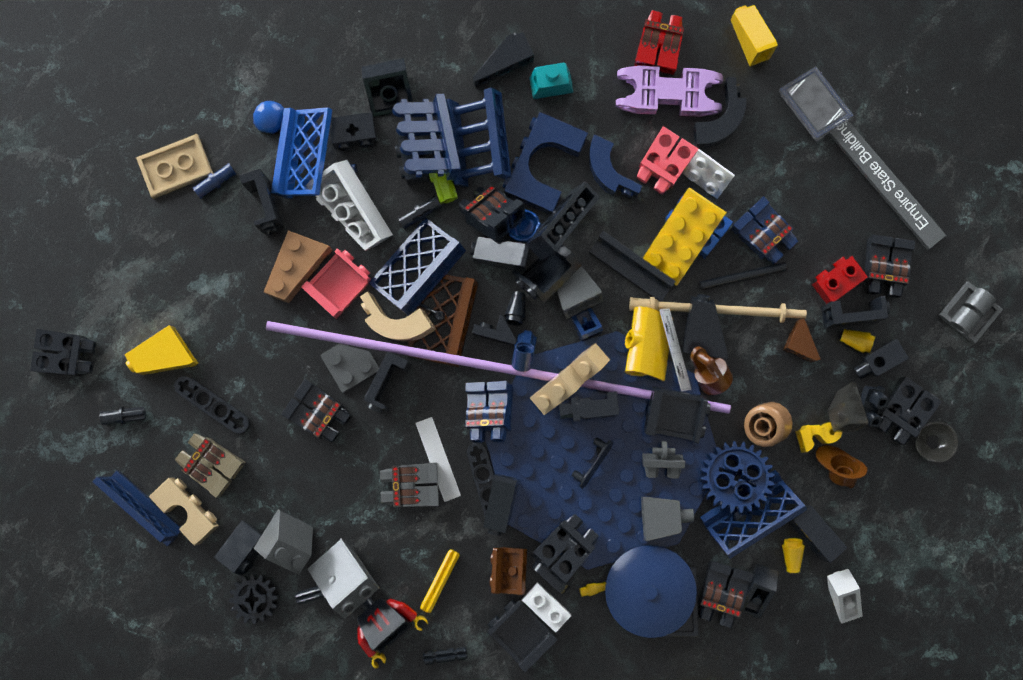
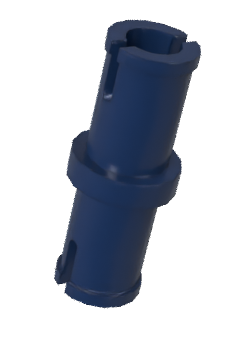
M227 163V165L214 174H208V178L192 188L199 198L202 199L203 196L215 188H221V184L236 175L230 164Z

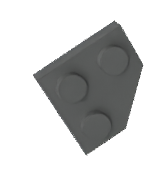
M338 344L320 355L342 393L347 392L377 374L379 366L372 354L366 350Z

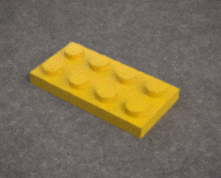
M688 188L643 259L676 281L675 285H678L727 212L691 188Z

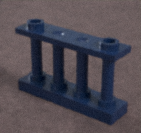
M494 88L484 89L485 97L483 100L460 106L458 102L446 99L461 168L456 180H453L457 186L467 188L469 187L468 178L492 172L494 176L502 179L511 178L502 94ZM486 109V121L462 127L461 114ZM484 130L489 131L490 140L487 143L464 148V135ZM491 151V164L470 169L466 168L465 157Z

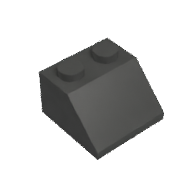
M278 509L254 549L266 560L300 575L311 557L313 527Z

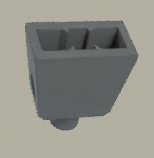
M580 267L557 290L566 319L604 301L601 289L583 267Z
M641 497L643 536L645 541L682 533L681 523L694 522L693 509H680L679 500Z

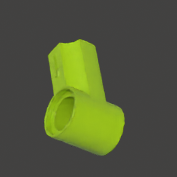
M429 173L440 204L450 203L458 199L453 181H447L446 173L442 177H438L437 173Z

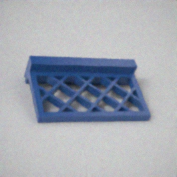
M284 108L271 193L286 199L293 198V196L320 195L332 109L294 110L292 108ZM324 115L322 123L318 126L317 119ZM305 116H307L309 120L304 125ZM313 125L315 131L308 136L306 132ZM318 136H320V142L315 147L313 142ZM304 137L305 142L301 146V140ZM310 147L312 152L305 158L303 153ZM316 157V165L312 168L310 163ZM299 158H300L301 161H302V163H301V164L299 165V167L297 168V166H298V160H299ZM306 168L309 173L302 179L300 174ZM313 178V188L309 190L306 185ZM297 179L299 184L294 189L295 180Z

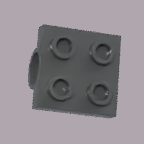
M968 281L965 282L938 316L972 344H975L1003 309L995 303L996 299L992 294L982 288H976Z

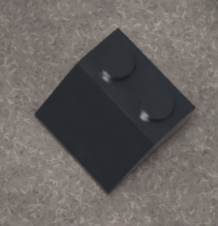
M404 58L361 67L370 110L374 117L393 113L394 105L400 103L401 99L413 102Z

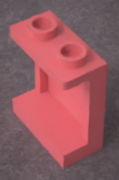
M339 249L335 250L336 254L310 282L306 281L301 286L335 319L343 313L371 281L368 277L370 272L361 264L357 267L352 262L354 257L346 250L341 252Z

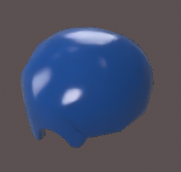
M274 101L261 102L253 113V123L261 133L274 134L280 131L284 107Z
M525 210L526 219L514 229L510 228L509 236L519 243H528L541 227L538 216L532 211ZM512 215L513 220L517 218L516 215Z

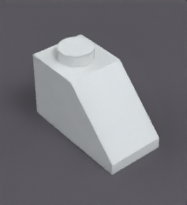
M849 569L828 575L829 592L841 624L863 617L860 588Z

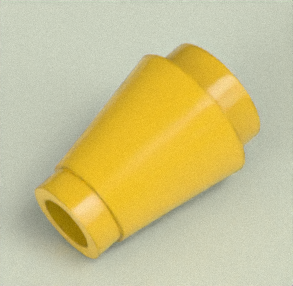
M844 329L840 341L861 353H870L875 336L870 335L871 333Z
M784 539L782 549L787 572H800L805 548L802 545L801 539Z

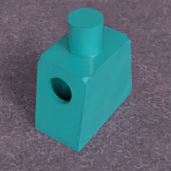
M566 63L536 67L529 78L533 99L573 93L570 71Z

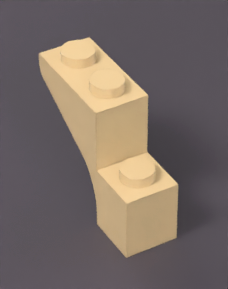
M595 343L533 394L530 399L545 415L573 395L585 381L598 373L610 359Z

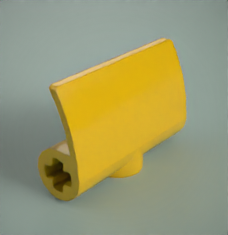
M635 307L632 329L629 330L625 339V347L629 349L625 373L632 376L649 375L665 381L669 344L660 311L648 307Z

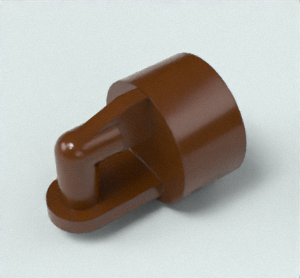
M701 346L694 348L690 358L696 368L695 378L703 392L708 395H718L725 392L733 381V376L726 362L721 358L710 357Z

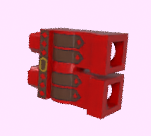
M652 10L644 24L634 66H654L657 50L660 49L656 67H659V72L674 75L684 31L682 17L671 15L669 24L661 23L663 13Z

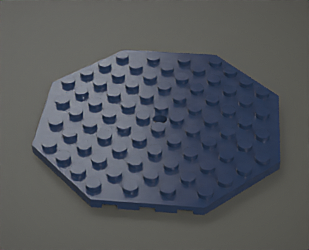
M618 331L534 354L531 369L559 374L580 354L596 343L610 361L598 373L589 378L590 380L651 391L652 386L681 391L674 362L670 360L667 361L665 381L649 375L632 376L626 374L625 369L629 349L625 347L626 336ZM686 370L691 390L682 392L701 395L695 374ZM516 375L511 384L513 386L511 431H506L504 442H493L491 440V431L485 432V440L495 475L501 474L520 479L509 525L542 543L562 521L576 514L583 521L577 529L582 536L589 529H592L599 535L598 540L593 545L595 549L581 564L587 570L616 562L624 553L639 546L655 545L666 548L679 544L690 523H681L682 533L650 541L644 540L641 497L679 500L680 509H693L695 515L707 491H702L703 486L707 483L700 482L701 477L706 476L700 473L702 468H707L703 465L704 460L711 461L708 457L710 452L716 455V444L708 417L705 416L703 425H706L704 438H700L699 444L694 443L692 440L655 433L653 436L645 434L644 425L650 399L617 394L619 415L616 417L588 420L580 418V422H573V418L560 419L559 405L543 415L530 399L533 394L549 381ZM580 387L573 395L560 404L571 403V398L578 397V401L583 398L602 400L606 399L608 392ZM598 437L606 443L611 440L613 445L588 484L581 489V482L571 476L574 470H577L585 476L597 460V446L593 444L595 438ZM666 441L667 448H675V454L683 455L685 468H681L679 478L667 477V468H659L658 477L648 478L646 477L645 467L642 462V453L652 454L653 447L661 448V442Z

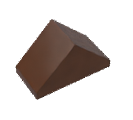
M802 318L796 321L783 350L811 363L820 360L805 319Z

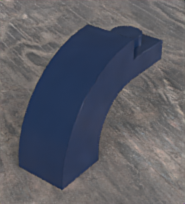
M594 134L589 150V165L595 181L604 191L612 196L619 189L622 195L629 198L633 196L637 198L643 185L621 176L614 170L610 161V153L614 143Z

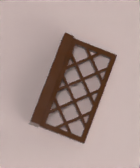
M445 275L440 281L442 286L431 291L422 303L424 304L426 300L432 297L437 304L434 310L444 312L443 307L453 301L456 311L449 317L445 313V320L434 325L436 328L434 331L440 339L439 342L430 347L424 337L421 339L427 347L426 350L432 351L443 344L446 354L462 356L479 283L472 278ZM454 282L462 283L460 292L453 296L447 286ZM445 288L450 298L439 304L435 294ZM419 306L417 307V310H418V309H422V310H424V311L426 312L425 309H423V308H421V307H419ZM426 312V314L428 315V317H429L430 315H432V313H430V312L427 313V312ZM448 322L451 332L448 336L442 338L437 329ZM421 339L409 341L408 347L414 348V344ZM418 358V359H422V360H427V361H432V362H436V363L446 364V365H449V366H452V367H457V368H459V365H457V364H451V363H446V362H440V361H435V360H429V359H424V358Z

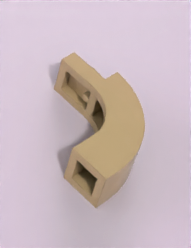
M366 292L360 296L364 302L361 304L364 311L368 315L371 314V316L365 319V322L371 329L384 337L396 341H414L436 330L430 318L422 309H418L406 318L394 320L384 313L373 294Z

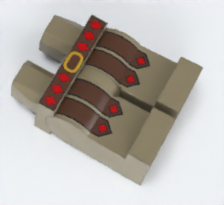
M193 434L188 444L197 450L192 456L182 450L175 460L183 467L181 471L206 488L215 498H219L231 484V479L237 476L246 462L216 443L213 439Z

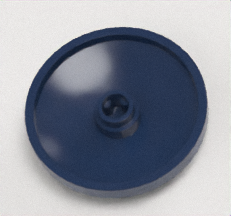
M655 545L639 546L620 556L610 569L605 586L606 602L614 619L627 631L647 638L666 636L682 627L693 612L697 595L695 579L688 564L670 549Z

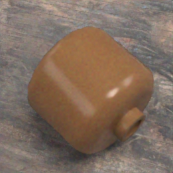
M767 402L754 407L748 412L744 421L745 434L751 442L761 447L774 446L785 440L791 433L793 425L791 414L787 408L775 402Z

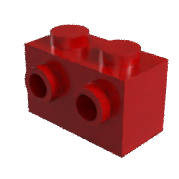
M853 256L847 260L844 257L840 258L832 264L835 267L828 273L825 269L815 277L817 281L812 286L826 304L836 301L868 278Z

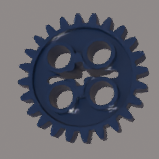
M733 441L732 448H729L727 443H724L723 450L719 447L715 448L716 455L711 452L709 453L708 457L711 461L704 460L703 465L707 468H702L700 473L706 476L701 477L700 482L707 484L703 486L702 491H709L706 499L714 498L713 506L720 503L721 511L728 507L731 515L734 509H737L739 515H742L743 509H746L750 514L752 506L758 510L760 508L759 502L765 504L767 502L765 496H771L772 492L768 488H773L775 483L769 480L774 479L775 474L768 472L773 466L765 465L768 457L761 459V450L756 453L753 452L754 445L746 449L745 442L741 444V447H737L736 442ZM732 459L736 461L737 466L729 467L726 461ZM747 470H755L758 476L750 477L747 474ZM736 475L741 476L738 482L734 480ZM724 479L727 481L728 486L721 487L717 484L716 480ZM745 489L749 496L741 497L737 490Z

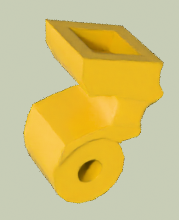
M835 422L824 423L821 426L805 425L800 430L795 431L801 453L808 452L813 448V436L822 444L834 443L839 440L842 435L840 425Z

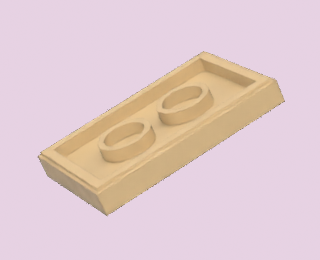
M198 134L136 157L153 199L208 178L210 173L213 174Z

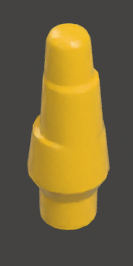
M606 582L591 583L579 588L581 597L593 596L605 591Z

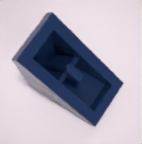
M592 308L571 317L581 341L602 334L603 327Z

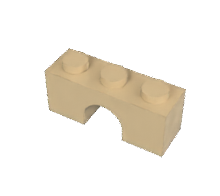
M168 478L149 497L163 513L172 511L178 505L184 507L188 517L186 523L179 530L194 546L200 545L219 527L216 523L217 518L209 510L206 512L200 506L202 502L194 494L190 495L185 490L187 486L181 479Z

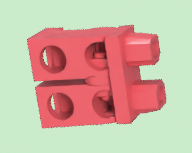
M664 126L641 161L636 179L645 184L651 175L657 178L658 182L653 189L661 195L674 186L698 151L697 147L682 138L671 156L668 157L676 145L679 136Z

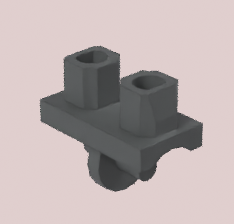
M666 441L661 442V448L653 447L652 454L642 453V462L645 467L646 477L648 478L658 477L659 468H667V477L679 478L681 468H685L683 455L675 454V448H667Z

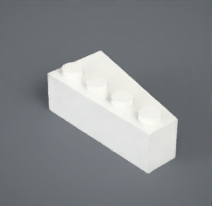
M347 160L334 163L323 171L320 195L316 196V200L332 213L331 216L336 221H340L346 227L345 230L364 250L379 245L393 235ZM313 179L306 185L309 190L313 188Z

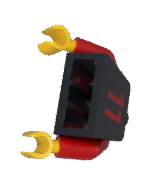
M369 597L360 605L364 612L357 618L359 624L357 628L358 644L368 657H372V666L378 668L379 665L375 659L380 658L385 664L386 657L382 652L412 626V621L419 631H422V628L417 626V622L424 620L428 624V621L424 616H417V612L404 602L394 599L385 601L382 598L374 602Z

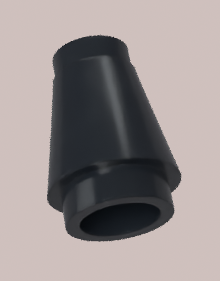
M518 291L512 293L504 314L506 323L516 326L523 325V321L526 320L525 293Z

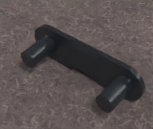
M598 437L595 438L593 444L602 449L597 460L585 476L577 470H574L571 476L581 482V489L588 484L613 445L611 440L606 443Z

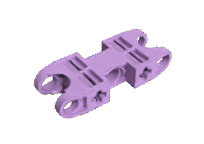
M632 66L617 71V78L626 80V83H630L635 89L632 95L616 100V107L620 110L636 114H656L658 104L680 105L679 116L702 117L722 112V104L715 103L714 100L709 99L704 91L706 88L712 87V85L723 83V75L718 72L706 69L683 68L681 78L659 77V67Z

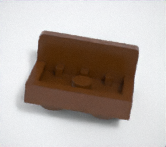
M493 548L490 559L492 564V575L490 577L491 593L524 595L526 593L527 549Z

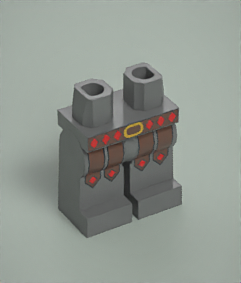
M437 462L392 466V469L380 471V483L392 482L393 491L381 492L382 504L393 505V507L439 506L438 486L416 487V484L438 483Z

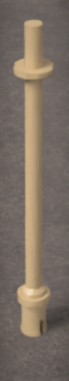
M630 297L629 311H634L635 307H648L655 310L670 309V311L688 312L690 303L659 302L655 297H650V299ZM782 303L779 309L716 305L718 314L779 317L780 323H784L785 318L806 319L807 315L806 310L786 309L785 303Z

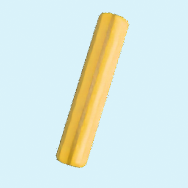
M451 549L448 551L420 606V609L431 613L459 558L458 552Z

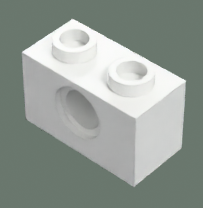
M538 582L522 598V601L555 632L571 617L570 612Z

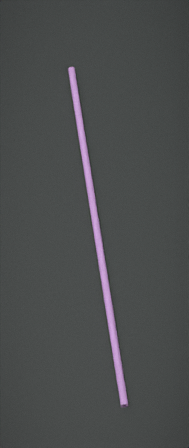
M267 321L266 330L545 381H550L558 375L557 373L535 369L522 372L515 370L512 365ZM590 379L581 385L584 388L617 392V394L650 399L651 390ZM708 401L711 404V411L730 413L731 405Z

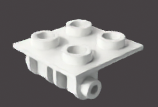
M698 149L682 173L716 199L719 198L735 176L700 149Z

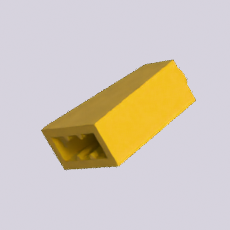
M746 5L737 8L731 18V22L749 66L769 60L778 44L755 5L748 8Z
M171 325L165 327L125 354L128 360L126 361L128 368L133 373L136 372L141 375L192 367L199 364L176 328Z

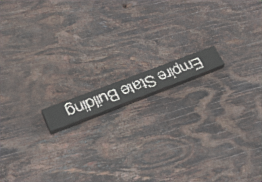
M841 117L837 123L833 122L826 126L824 129L927 250L946 236L846 117Z

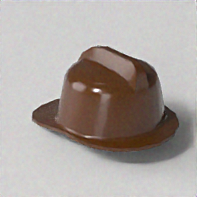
M824 445L816 451L818 462L828 469L829 478L836 485L853 488L857 480L864 477L867 473V467L863 462L838 447Z

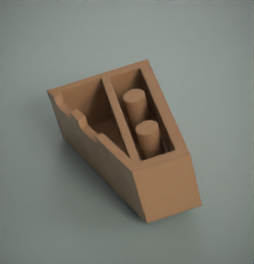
M288 231L264 293L270 297L290 303L300 291L301 286L320 267L319 265L333 250L326 244Z

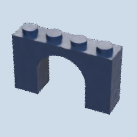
M539 112L538 117H533L529 129L531 133L529 137H524L520 149H522L520 157L516 156L511 168L514 170L511 178L505 179L502 188L505 189V196L514 200L518 199L532 208L551 215L556 209L562 192L538 182L530 173L529 161L538 150L547 147L557 148L579 157L588 132Z

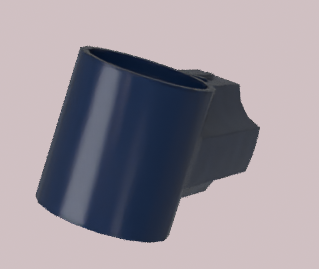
M525 330L523 333L518 334L511 363L512 367L517 371L525 372L531 369L537 337L534 336L532 331Z

